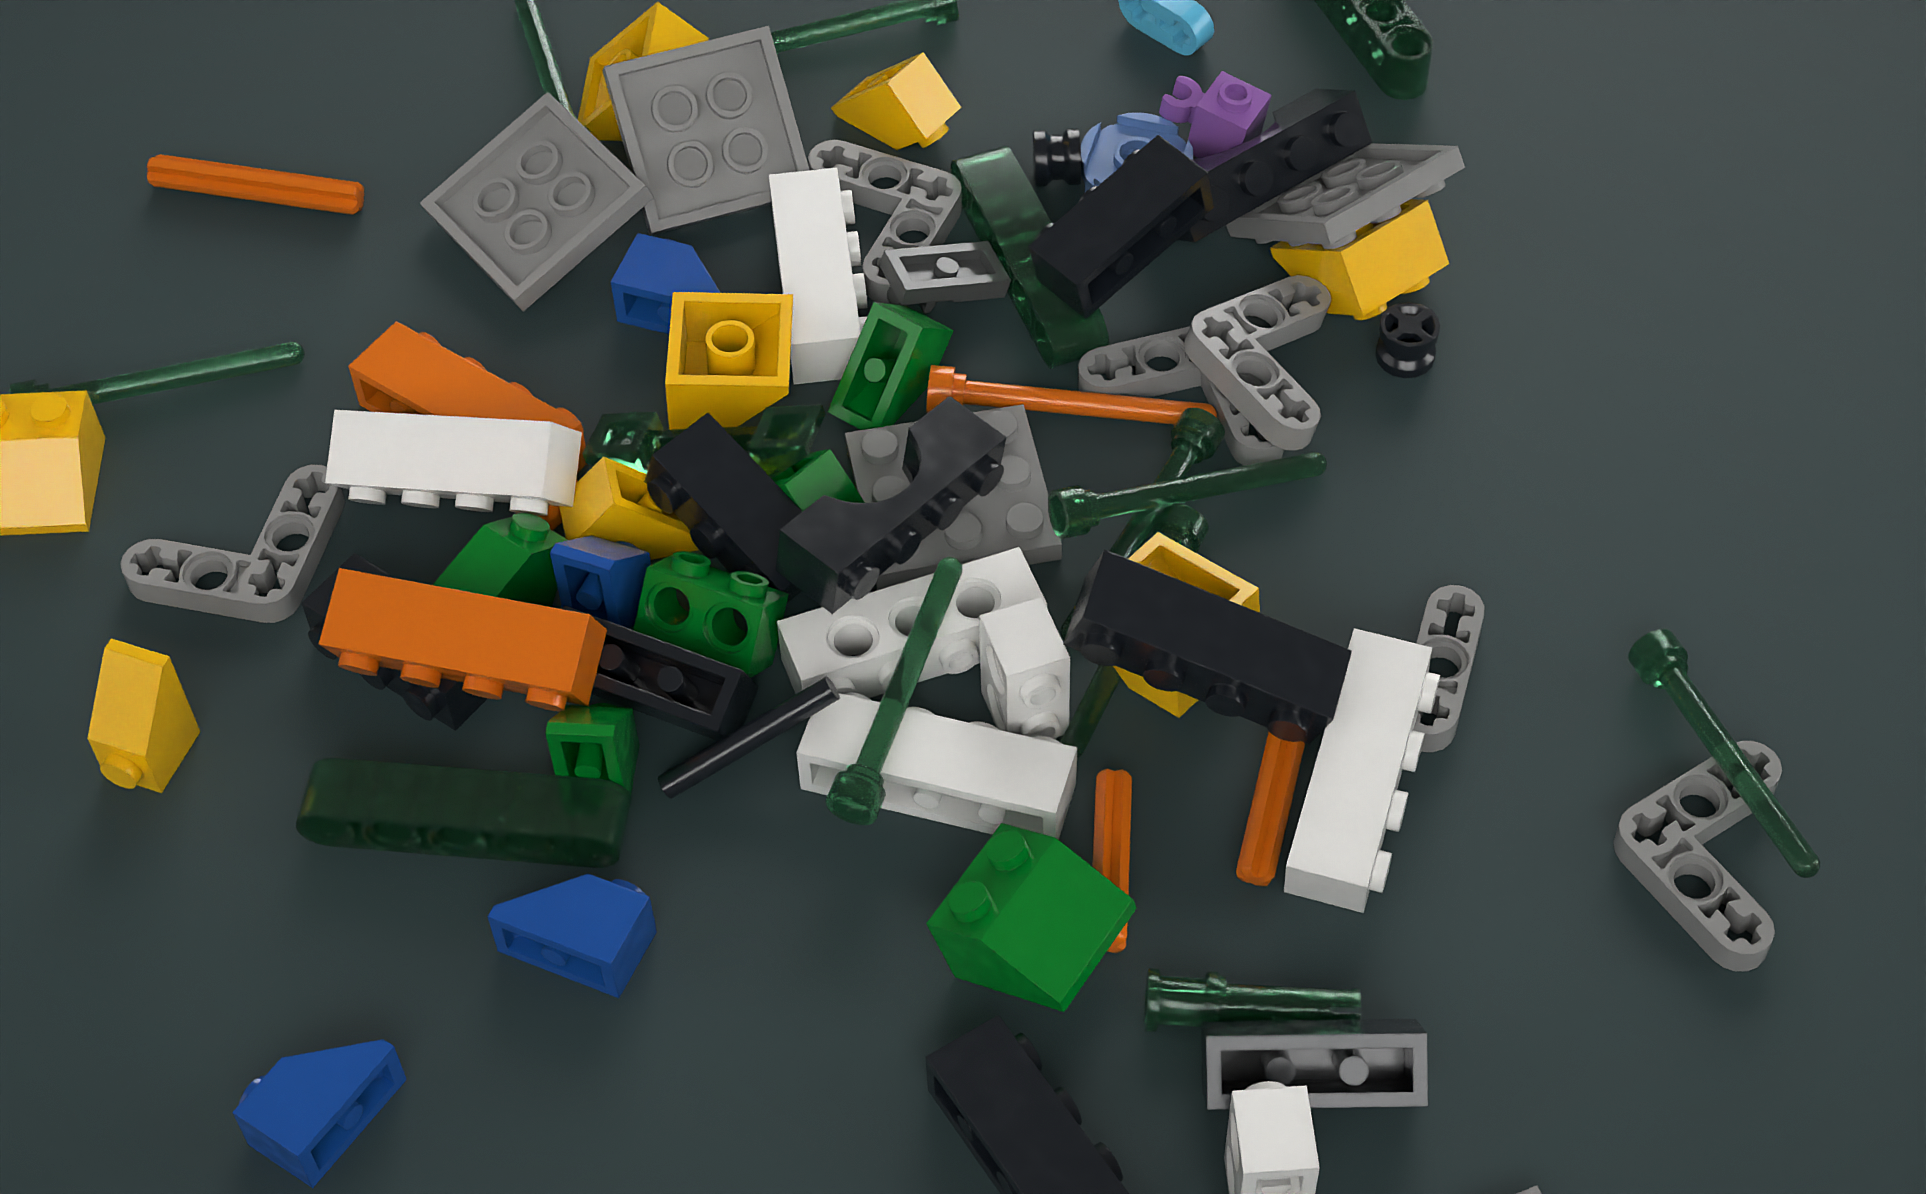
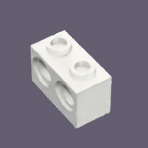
M1042 596L979 615L981 693L996 727L999 730L1029 737L1046 736L1056 739L1059 736L1069 734L1070 656L1065 645H1063V641Z
M1267 1081L1253 1084L1245 1090L1232 1091L1224 1154L1229 1194H1315L1320 1167L1307 1085L1286 1087L1279 1082Z

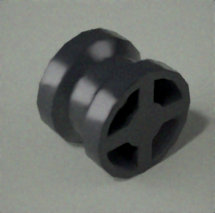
M1079 128L1066 129L1062 135H1050L1046 130H1033L1035 186H1047L1052 180H1064L1069 185L1081 184Z
M1413 302L1395 304L1382 314L1379 325L1380 337L1376 347V359L1384 371L1400 378H1416L1426 374L1433 367L1436 356L1435 344L1440 332V323L1436 314L1426 306Z

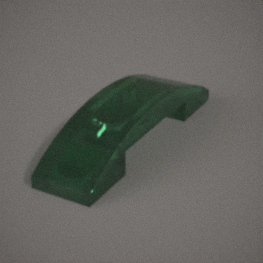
M823 405L766 407L758 426L723 428L770 476L795 465L808 456L826 413ZM657 412L602 414L582 455L586 463L592 466L604 456L647 474L652 455L686 429L664 430Z

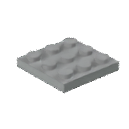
M769 26L607 65L602 70L631 172L646 185L653 196V199L642 208L649 236L771 205L770 174L809 170Z
M547 92L424 198L420 204L429 216L524 312L651 201L653 196L641 180Z
M1371 143L1228 223L1226 226L1230 237L1255 239L1258 244L1286 241L1292 247L1310 243L1322 244L1324 249H1335L1355 240L1357 237L1356 230L1369 223L1383 222L1397 216L1402 211L1400 205L1413 197H1425L1440 191L1446 185L1444 179L1462 170L1465 166L1458 146Z
M1024 404L973 412L1006 436L1001 465L1004 466V473L1001 480L988 495L984 497L977 495L968 502L948 528L944 530L937 528L923 539L917 551L907 562L901 565L895 562L884 571L876 582L877 590L1020 547L1028 565L1062 559V543ZM917 421L845 433L846 450L854 486L865 503L889 499L901 493L910 485L908 478L902 470L908 429Z

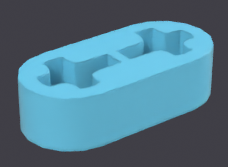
M1118 0L1123 16L1132 26L1184 56L1191 55L1213 38V21L1205 8L1195 0Z

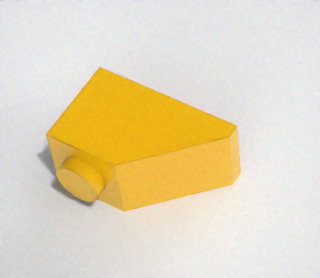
M924 52L866 77L831 107L838 118L895 150L917 142L922 148L931 145L948 132L949 128L945 122L962 108Z
M604 456L576 483L573 507L559 506L565 538L568 540L592 535L612 542L624 541L633 544L640 550L649 552L650 560L668 557L679 551L693 552L699 550L691 539L688 527L674 513L668 514L664 512L652 500L647 484L644 482L646 473Z
M111 638L103 652L87 739L100 764L102 774L108 780L123 788L133 789L137 785L162 793L201 731L170 656Z

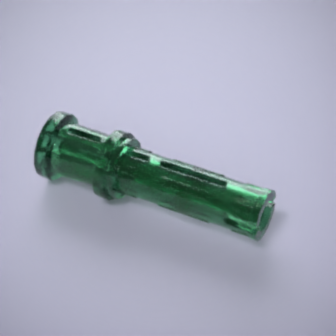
M1148 968L1145 985L1144 1030L1145 1032H1156L1159 1025L1201 1027V1022L1358 1020L1361 1018V1014L1335 1013L1330 1008L1356 1009V1007H1361V994L1359 988H1351L1349 990L1226 983V976L1219 975L1217 971H1207L1204 978L1162 976L1158 968Z

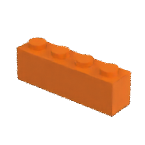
M396 321L348 365L359 405L371 412L550 421L582 432L577 473L589 462L583 426L574 414L567 409L561 407L554 408L539 400L528 389L517 382L508 383L488 372L474 358H463L448 350L426 332L417 333Z
M339 568L319 645L340 658L338 662L340 668L351 672L377 676L379 666L401 670L400 678L402 680L433 688L439 687L441 678L464 682L462 690L467 693L496 700L502 698L504 690L527 694L525 699L527 704L559 712L560 710H565L566 702L585 706L589 705L607 629L594 617L586 613Z

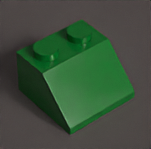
M1001 823L926 925L955 978L1065 1012L1137 907L1129 895L1057 838Z

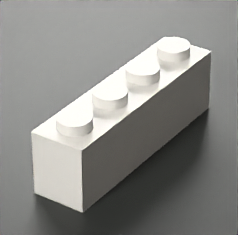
M837 168L770 174L769 183L782 294H793L791 339L793 383L795 385L840 380L867 319V316H858V309L867 308L864 273L852 274L853 266H861L858 232H846V225L855 224L852 191L840 190Z
M334 410L325 483L348 489V500L360 503L385 505L388 494L402 495L401 503L405 505L439 508L440 498L456 499V508L479 512H493L494 502L510 503L509 511L547 516L549 505L573 507L582 432L550 421Z
M1354 628L1348 647L1352 653L1333 721L1325 728L1287 860L1284 892L1364 913L1370 890L1383 893L1392 853L1382 851L1381 847L1386 829L1396 832L1400 830L1409 793L1397 790L1402 770L1416 771L1425 733L1414 731L1413 729L1418 711L1431 714L1439 685L1440 675L1429 672L1433 647Z
M854 692L839 693V700L810 716L796 752L800 787L802 790L992 835L999 825L1004 823L1052 836L1059 840L1076 787L1077 747L1064 745L1058 740L1046 736L1029 737L999 730L985 722L974 721L968 723L938 716L920 707L903 708L872 701L870 698Z

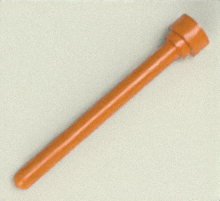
M931 365L929 373L927 413L950 396L963 406L968 404L1002 408L1024 404L1025 410L1194 427H1210L1217 420L1216 409L1207 403L967 380V374L956 373V367Z

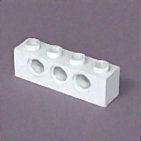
M1020 547L870 592L859 600L852 598L833 614L824 607L779 620L777 621L781 660L795 694L825 676L832 681L838 693L842 694L854 692L871 698L887 692L898 693L910 688L915 683L947 673H962L979 664V615L1041 596L1046 607L1047 602Z

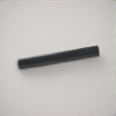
M825 676L659 775L658 782L662 790L670 799L678 796L839 700L840 696L836 687Z

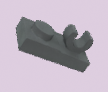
M989 241L884 250L879 264L890 284L887 291L889 303L905 306L919 304L923 313H930L935 307L936 302L941 301L963 302L1005 298L1011 282Z

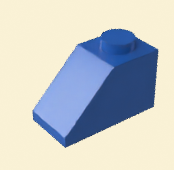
M637 233L611 280L617 322L669 334L673 292L720 293L692 245Z
M592 535L555 543L550 555L562 609L565 605L634 630L646 568L651 565L649 552L640 550L628 542H612Z
M585 874L494 905L487 916L498 952L620 998L657 933L650 896L645 895L640 888L628 881L615 879L610 882L591 874Z
M384 1039L282 1057L266 1075L257 1077L248 1085L240 1098L239 1105L232 1113L250 1147L311 1188H314L407 1079L395 1047Z

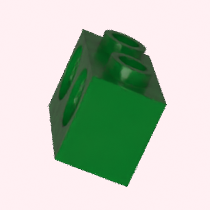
M675 552L673 555L646 568L634 631L741 669L750 678L773 665L779 639L777 621L782 620L784 617L788 593L768 587L769 581L760 575L743 571L728 573L711 567V561L707 557L693 552ZM677 589L682 591L687 597L690 606L689 612L679 604L676 595ZM733 609L738 610L745 617L748 625L747 632L737 626L733 616Z

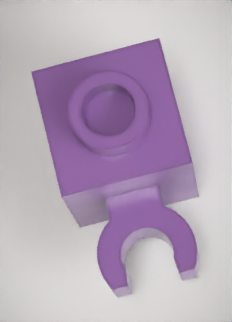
M1221 71L1206 93H1203L1199 84L1191 78L1178 76L1175 81L1173 96L1165 93L1162 97L1159 113L1171 122H1189L1192 124L1188 139L1193 147V155L1202 158L1229 150L1260 135L1272 95L1224 71Z

